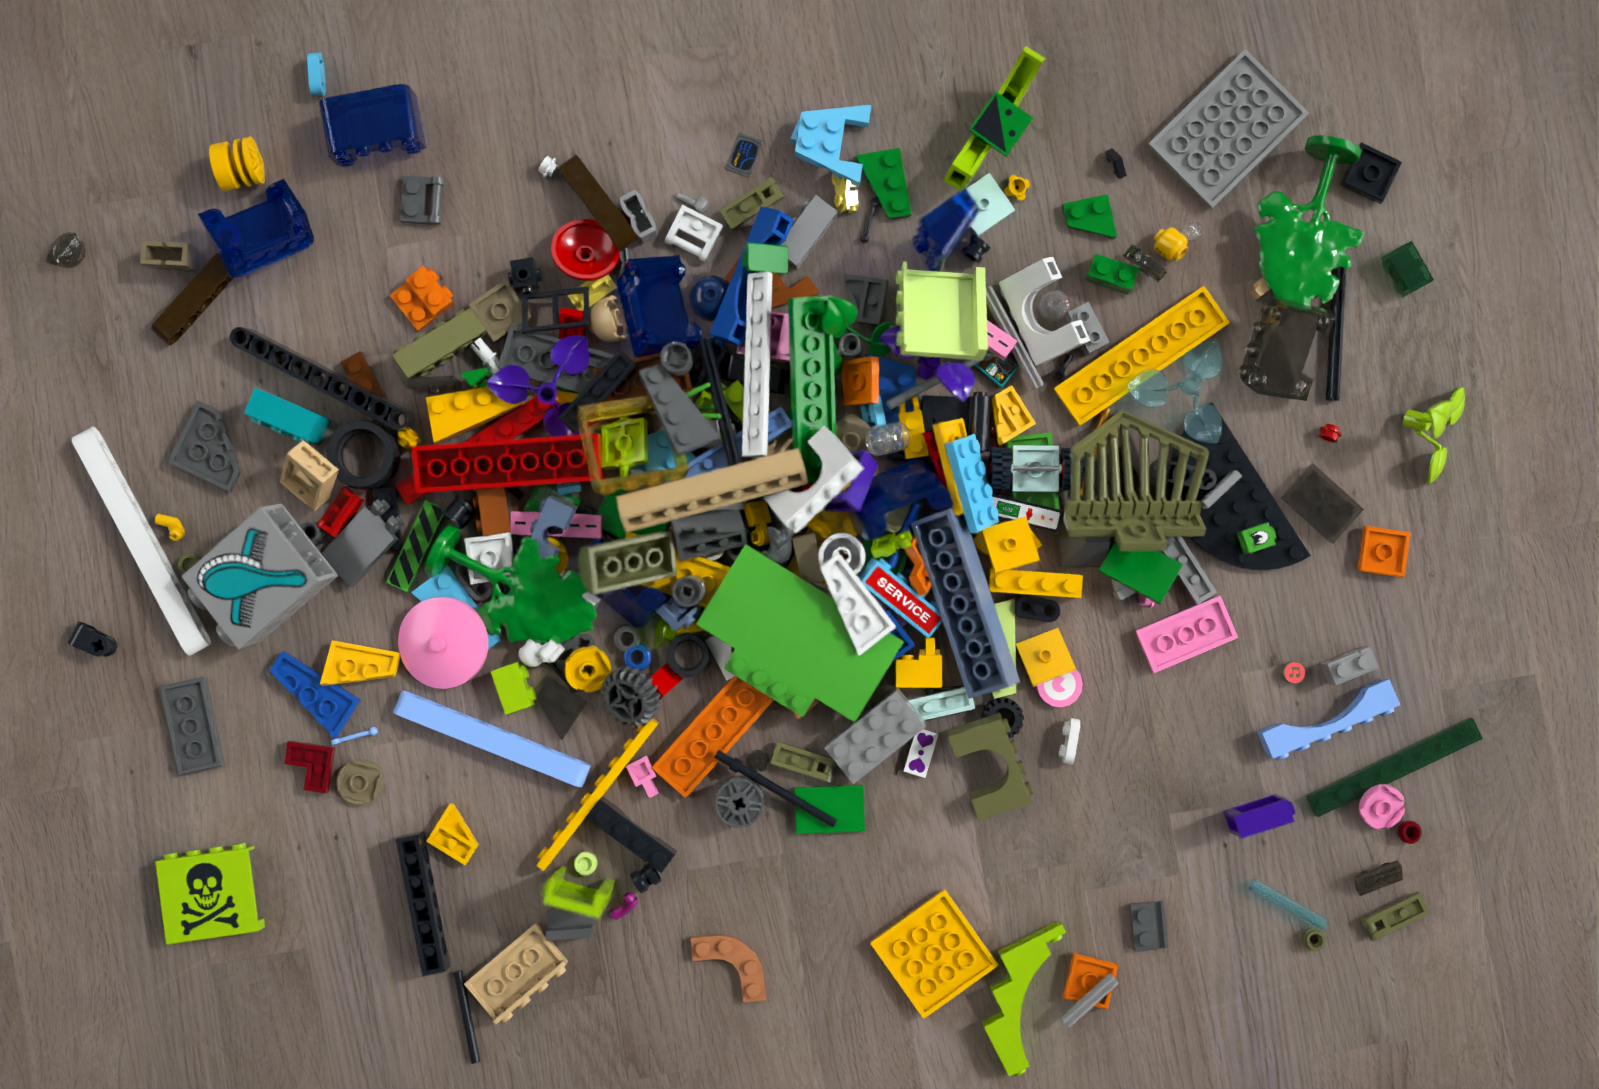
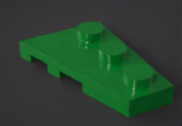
M900 148L855 155L857 162L863 164L862 170L874 190L888 220L911 216Z

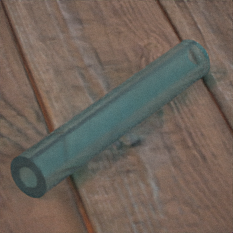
M1255 878L1249 886V891L1321 931L1326 929L1329 919Z

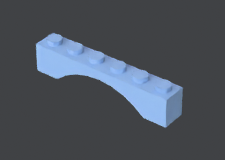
M1381 678L1362 686L1351 704L1338 716L1327 722L1304 727L1275 723L1256 732L1267 757L1280 760L1289 756L1288 752L1292 750L1302 751L1309 748V743L1316 740L1323 742L1330 739V734L1337 731L1339 733L1347 732L1356 723L1366 724L1371 722L1375 715L1381 714L1383 716L1395 711L1394 707L1399 706L1400 703L1390 679Z

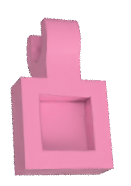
M648 756L626 766L636 787L642 784L649 798L659 794L652 781V778L656 777L657 774L652 769Z

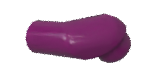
M632 892L624 894L622 897L623 903L610 910L615 921L628 914L638 904V899L634 897Z

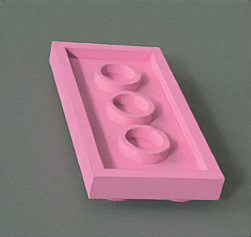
M1221 595L1135 630L1152 673L1161 671L1238 638Z

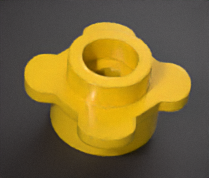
M1011 175L1008 179V187L1004 189V193L1008 197L1013 196L1018 201H1022L1026 197L1025 192L1030 187V182L1027 179Z
M412 429L402 430L397 433L399 444L406 449L411 450L412 446H417V444L422 442L418 434Z

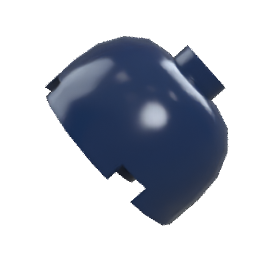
M715 275L704 276L697 280L692 286L689 295L690 306L694 313L702 320L713 322L729 283L722 277Z

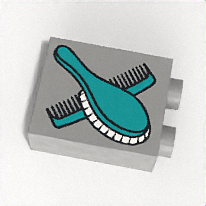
M281 503L260 507L181 577L190 587L188 589L190 600L198 608L208 610L217 621L216 632L226 644L236 646L239 650L264 640L338 575Z

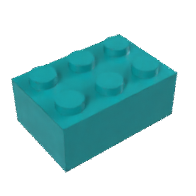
M254 388L244 411L245 414L251 416L250 421L268 428L272 425L271 430L291 437V434H293L292 439L298 442L304 440L310 446L312 443L321 444L331 421L326 417L257 388Z

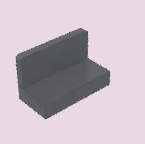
M563 908L549 909L547 911L548 929L546 931V941L591 938L594 936V917Z

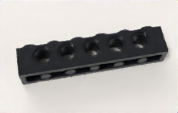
M420 831L401 835L396 838V845L422 977L443 973L450 967V961L425 833Z

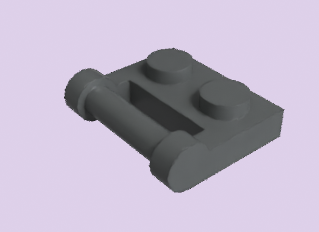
M403 176L400 216L402 223L442 224L440 204L444 178ZM427 186H432L431 215L426 216Z

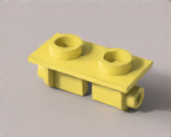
M832 173V183L835 185L836 194L834 203L838 214L846 210L849 213L857 212V207H859L857 191H849V187L856 186L852 185L851 181L843 177L838 178Z
M609 275L597 280L586 281L579 286L589 287V308L617 288ZM584 293L567 295L577 310L584 311Z

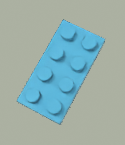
M975 434L946 443V450L969 533L979 532L998 523V510L994 505L992 488L987 480L986 466L982 461L980 444L976 440Z

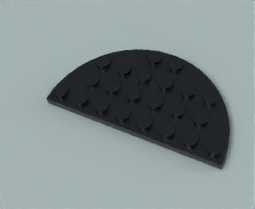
M1211 402L1192 417L1179 436L1207 448L1209 456L1205 468L1215 473L1217 477L1215 485L1229 472L1237 470L1242 477L1209 508H1201L1200 516L1206 527L1205 535L1190 538L1197 546L1215 557V559L1228 565L1250 570L1278 569L1293 565L1310 557L1311 555L1214 404ZM1174 448L1170 461L1178 462L1179 450ZM1189 455L1187 464L1196 466L1198 459ZM1171 464L1169 479H1173V470L1176 465ZM1187 468L1184 481L1190 477V472ZM1205 473L1202 477V485L1207 486L1208 482H1213V478L1209 477L1210 473ZM1168 482L1172 496L1174 483ZM1183 485L1181 501H1186L1190 486ZM1212 488L1208 490L1199 489L1196 501L1201 500ZM1263 523H1268L1269 526L1273 527L1276 533V539H1274L1276 545L1249 554L1243 553L1236 532Z

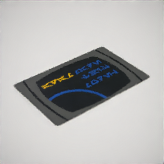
M739 132L726 170L750 177L762 140Z

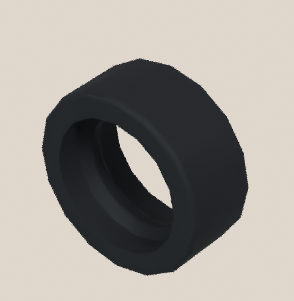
M684 633L676 636L669 643L666 650V660L669 667L676 674L692 677L701 673L707 667L710 660V650L702 637L693 633ZM685 641L696 643L702 652L699 664L693 668L681 667L675 659L677 646Z

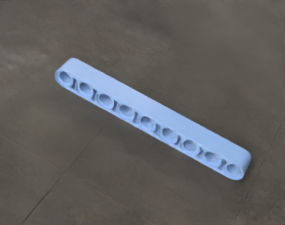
M401 691L393 711L398 716L577 787H583L591 767L590 764L407 691Z

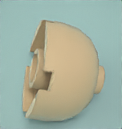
M613 295L605 297L594 304L590 311V326H588L590 332L594 333L600 340L610 343L627 339L629 334H626V329L630 328L623 305L621 303L616 304L614 299L617 298Z

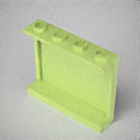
M903 262L901 270L896 272V284H899L896 304L900 305V311H897L896 325H900L896 344L900 346V355L983 360L988 350L985 268L976 267L973 274L910 270L907 269V262Z

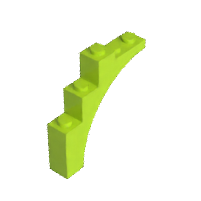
M1025 46L998 93L1018 107L1045 58ZM972 134L952 163L943 181L963 192L981 167L992 147Z

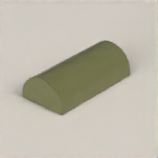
M664 530L582 548L578 560L579 572L587 591L591 594H598L677 576L673 530Z

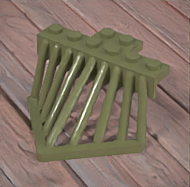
M1119 411L1071 448V501L1066 502L1063 522L1069 537L1114 536L1120 551L1131 552L1166 551L1167 541L1165 537L1204 536L1206 527L1200 516L1203 503L1202 501H1196L1209 456L1207 448L1129 412ZM1129 427L1138 431L1140 435V501L1136 496L1133 486ZM1119 428L1121 439L1125 501L1120 491L1118 454L1119 432L1117 430ZM1108 436L1112 501H1110L1107 495V441L1105 439ZM1149 437L1159 441L1155 501H1153L1149 492ZM1097 446L1098 501L1094 498L1095 450L1093 448ZM1169 446L1179 450L1171 501H1167L1165 497ZM1085 455V501L1080 500V460ZM1190 455L1198 460L1186 501H1181Z

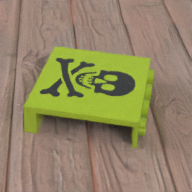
M245 842L233 844L231 849H223V846L209 848V852L201 853L200 849L186 851V855L178 856V852L164 854L163 859L155 861L166 945L257 932L265 927L264 918L258 919L249 855V851L255 849L254 845L246 846Z

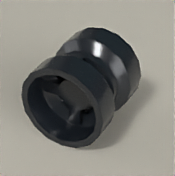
M648 863L640 871L635 870L630 874L634 885L641 894L646 892L652 884L657 885L662 881L658 871Z

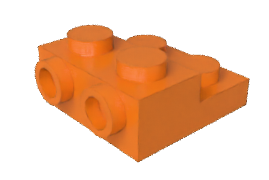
M424 266L405 279L407 282L390 295L419 332L455 304L451 299L454 296L446 285L441 287L437 282L439 276L431 267L427 269Z

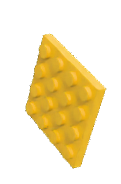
M945 888L870 941L874 950L923 1019L999 966Z

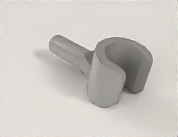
M680 193L677 195V199L689 203L699 212H704L710 205L701 195L696 201Z

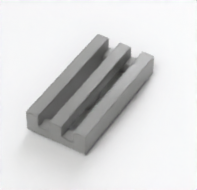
M1237 470L1229 472L1199 500L1203 503L1202 508H1209L1242 475Z

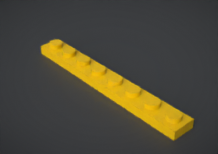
M653 718L636 729L640 732L635 739L629 738L622 747L625 750L620 758L617 755L608 765L611 768L606 776L603 773L594 783L597 787L592 794L587 792L580 801L583 805L578 812L573 810L566 819V822L569 823L564 830L559 829L552 837L553 845L550 848L545 847L537 858L540 861L536 865L544 871L659 722Z

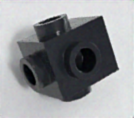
M533 257L510 261L511 272L508 273L510 286H514V289L517 292H521V294L534 293V289H540L539 282L542 281L541 269L536 267Z

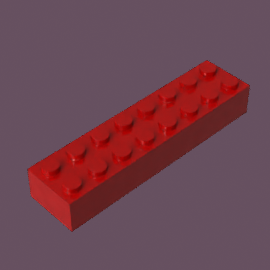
M601 434L411 447L415 493L604 480Z

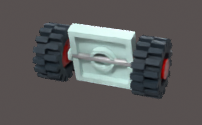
M1013 445L1012 458L1010 448H990L989 484L992 489H1010L1012 474V492H1059V482L1062 490H1071V448H1062L1060 459L1059 446ZM1083 457L1080 460V489L1082 488L1084 474Z

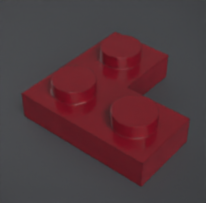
M288 741L284 764L307 767L304 783L305 791L329 793L335 747Z

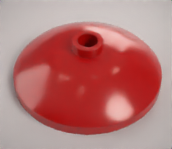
M578 219L566 223L558 229L551 243V255L557 268L565 275L576 280L593 281L605 277L613 271L620 257L618 248L595 220Z

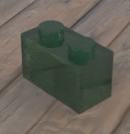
M1412 241L1381 257L1384 271L1390 274L1394 281V289L1402 297L1434 281Z

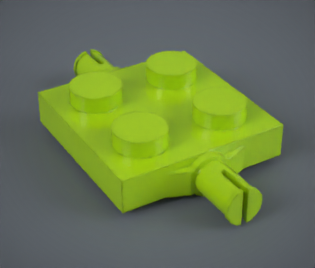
M628 409L619 411V420L611 424L601 425L602 468L605 471L620 469V481L628 482L630 481L629 468L648 463L647 420L645 418L629 419Z

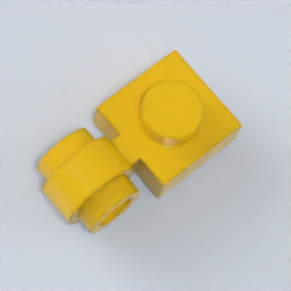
M749 502L743 505L748 526L756 528L751 533L752 543L757 546L770 544L767 525L772 523L767 502Z

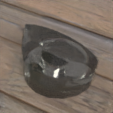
M64 233L56 238L49 247L46 262L65 268L76 267L84 259L85 246L76 233Z

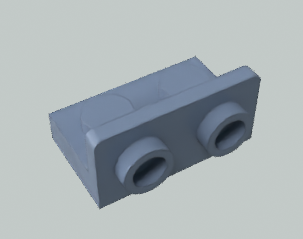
M673 597L657 613L677 631L682 626L686 629L703 614L701 610L703 606L697 605L695 608L693 606L684 607L679 605Z

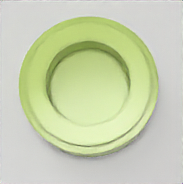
M589 851L581 852L574 860V868L581 875L592 874L598 865L596 856Z

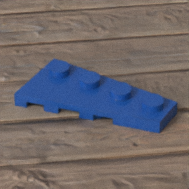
M285 651L280 653L270 669V672L289 692L295 695L303 707L307 708L314 715L315 719L330 732L329 734L334 739H337L361 699L338 684L321 686L322 674Z

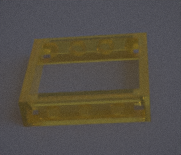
M649 396L578 407L577 420L594 493L611 494L617 489L624 488L626 491H629L641 485L653 487L664 481L673 482L686 478L689 471L686 455L684 453L676 456L672 445L671 449L676 468L601 480L587 422L655 412Z

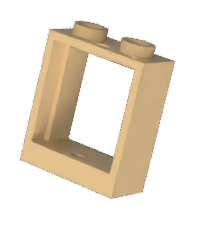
M303 440L287 453L280 483L315 511L330 498L339 469Z

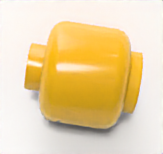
M1174 227L1166 230L1161 229L1154 237L1156 241L1154 250L1168 262L1180 260L1189 248L1187 246V238Z

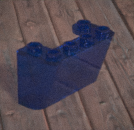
M966 188L918 220V234L913 236L914 242L912 245L918 254L922 253L927 259L925 264L930 271L941 272L977 218L979 208Z

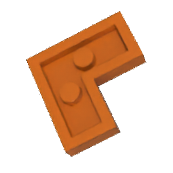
M911 534L913 538L910 540L912 546L905 548L906 555L911 558L915 565L909 580L919 596L928 593L931 583L915 535Z

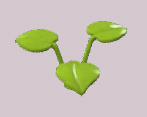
M1464 387L1457 388L1452 394L1450 401L1441 402L1428 409L1429 413H1421L1409 409L1404 416L1403 426L1416 430V435H1420L1436 448L1431 457L1428 481L1425 485L1431 484L1443 471L1447 460V448H1441L1439 443L1423 431H1428L1431 426L1432 437L1438 438L1444 432L1447 421L1448 424L1453 425L1459 420L1465 405Z

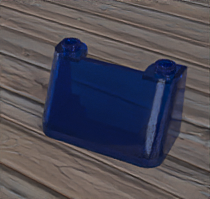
M285 179L268 186L265 191L267 201L225 217L219 209H209L198 214L208 237L230 276H244L303 251L313 244L314 236L307 213Z
M680 255L629 259L617 275V289L636 358L660 353L667 344L672 342H680L686 347L694 346L702 338L701 328L695 322L689 323L679 286L686 272Z
M913 459L873 476L860 512H848L855 532L870 541L885 533L887 521L884 515L925 497L928 504L936 510L948 508L954 505L949 491L930 466L921 459Z
M595 537L594 540L589 544V546L603 544L606 542L600 538ZM578 565V567H577V569H576V573L580 575L579 565ZM626 587L596 594L630 624L638 628L646 627L658 614L657 611L671 598L668 594L653 587L645 588L638 596Z

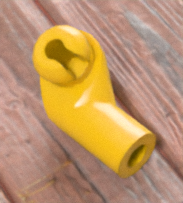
M162 514L156 515L155 525L168 527L171 540L179 541L184 537L185 529L178 518Z

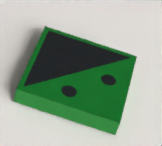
M995 92L970 127L969 132L1004 157H1007L1033 120V117L998 92Z

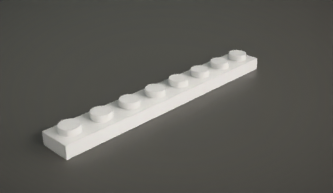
M770 272L750 273L747 280L742 456L746 458L767 456L772 273Z

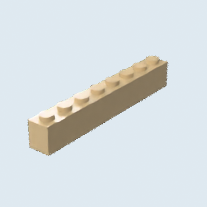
M798 448L618 496L617 502L625 531L630 532L808 484Z

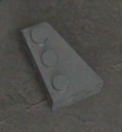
M708 510L671 520L673 538L680 561L747 544L746 531L739 510Z

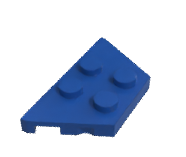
M869 353L865 354V357H879ZM879 357V395L883 405L886 430L884 433L879 434L880 441L885 440L891 435L892 430L900 425L898 414H900L899 406L890 410L886 401L917 385L914 367ZM917 395L919 401V409L921 410L919 395ZM911 399L905 402V413L914 411Z

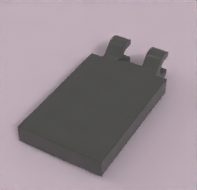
M377 499L371 507L365 506L321 553L349 587H354L398 540L395 533L405 522L399 516L396 518L391 516L386 523L383 521L381 516L390 508V505L385 500L380 501Z

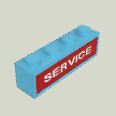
M871 558L858 574L859 580L878 599L904 618L920 633L930 638L943 621L937 603L934 601L928 603L924 599L925 595L919 596L916 589H911L906 585L908 580L900 573L894 575L889 571L891 566L883 559L877 561Z

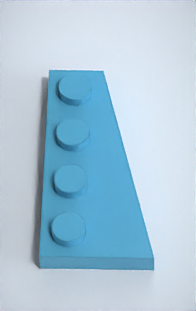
M449 565L438 576L431 577L411 592L421 601L434 597H453L467 603L476 612L480 608ZM488 634V650L503 640L501 635Z

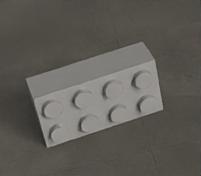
M896 688L829 741L825 746V750L854 784L926 727V722L900 689Z

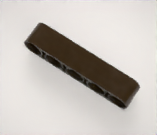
M576 154L558 167L564 178L620 252L639 239L635 231Z
M228 248L220 249L151 326V330L168 346L176 343L242 270L244 263Z

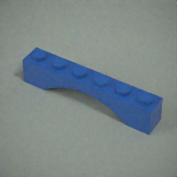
M760 207L747 242L781 245L786 241L794 219L780 210ZM745 247L709 333L723 342L743 347L746 340L748 274L760 272L747 270L741 264Z

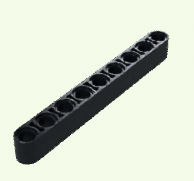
M236 327L231 331L230 341L235 347L396 430H410L415 425L416 418L410 410L277 341L249 328ZM244 333L247 335L245 343L242 341ZM265 343L266 351L263 353L261 348L262 345ZM283 353H285L286 355V361L284 363L281 362V356ZM304 363L306 366V370L302 374L300 368L301 365ZM324 373L326 379L325 382L321 384L320 376ZM341 384L345 385V392L343 394L340 393ZM361 394H364L365 402L361 405L359 397ZM381 404H384L385 406V412L383 415L379 413V407ZM401 414L405 416V423L402 426L399 423V416Z

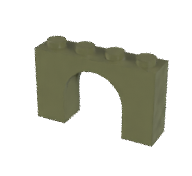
M997 713L947 730L956 758L978 750L987 749L999 753L1007 762V771L999 782L970 792L971 801L979 821L1032 803L1030 795L1034 793L1030 782L1024 781L1023 774H1026L1022 760L1017 761L1015 756L1018 753L1015 740H1010L1007 734L1011 732L1007 718L1002 719L1001 714Z

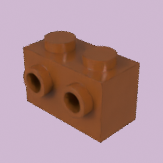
M505 487L476 490L475 495L472 496L473 509L478 510L479 517L475 518L476 531L481 532V536L511 532Z

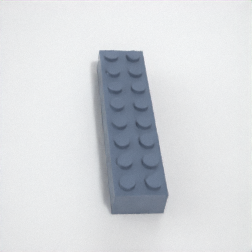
M951 508L912 522L911 526L968 698L1005 689L1019 683L1020 680L972 536L969 533L965 515L955 516L954 510Z

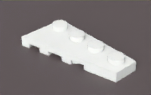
M839 553L820 566L858 655H861L896 626Z

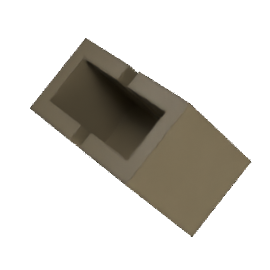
M141 241L140 264L150 269L170 270L172 268L174 270L195 271L197 248L188 243L167 242L165 244L158 241Z

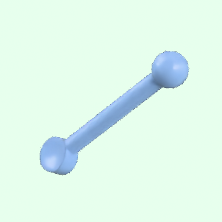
M371 727L367 731L331 740V745L366 735L375 736L378 730L376 727Z

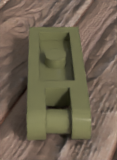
M773 177L719 210L731 231L758 215L760 207L769 208L785 198L783 192L779 191L775 186L776 182ZM768 190L771 196L766 199L763 192Z
M777 741L770 763L827 782H832V772L834 767H837V763L831 757ZM819 762L825 764L823 772L817 770Z
M1415 892L1380 910L1362 916L1360 921L1363 926H1366L1370 941H1374L1429 915L1430 912L1421 894ZM1380 920L1383 926L1376 928L1375 922Z

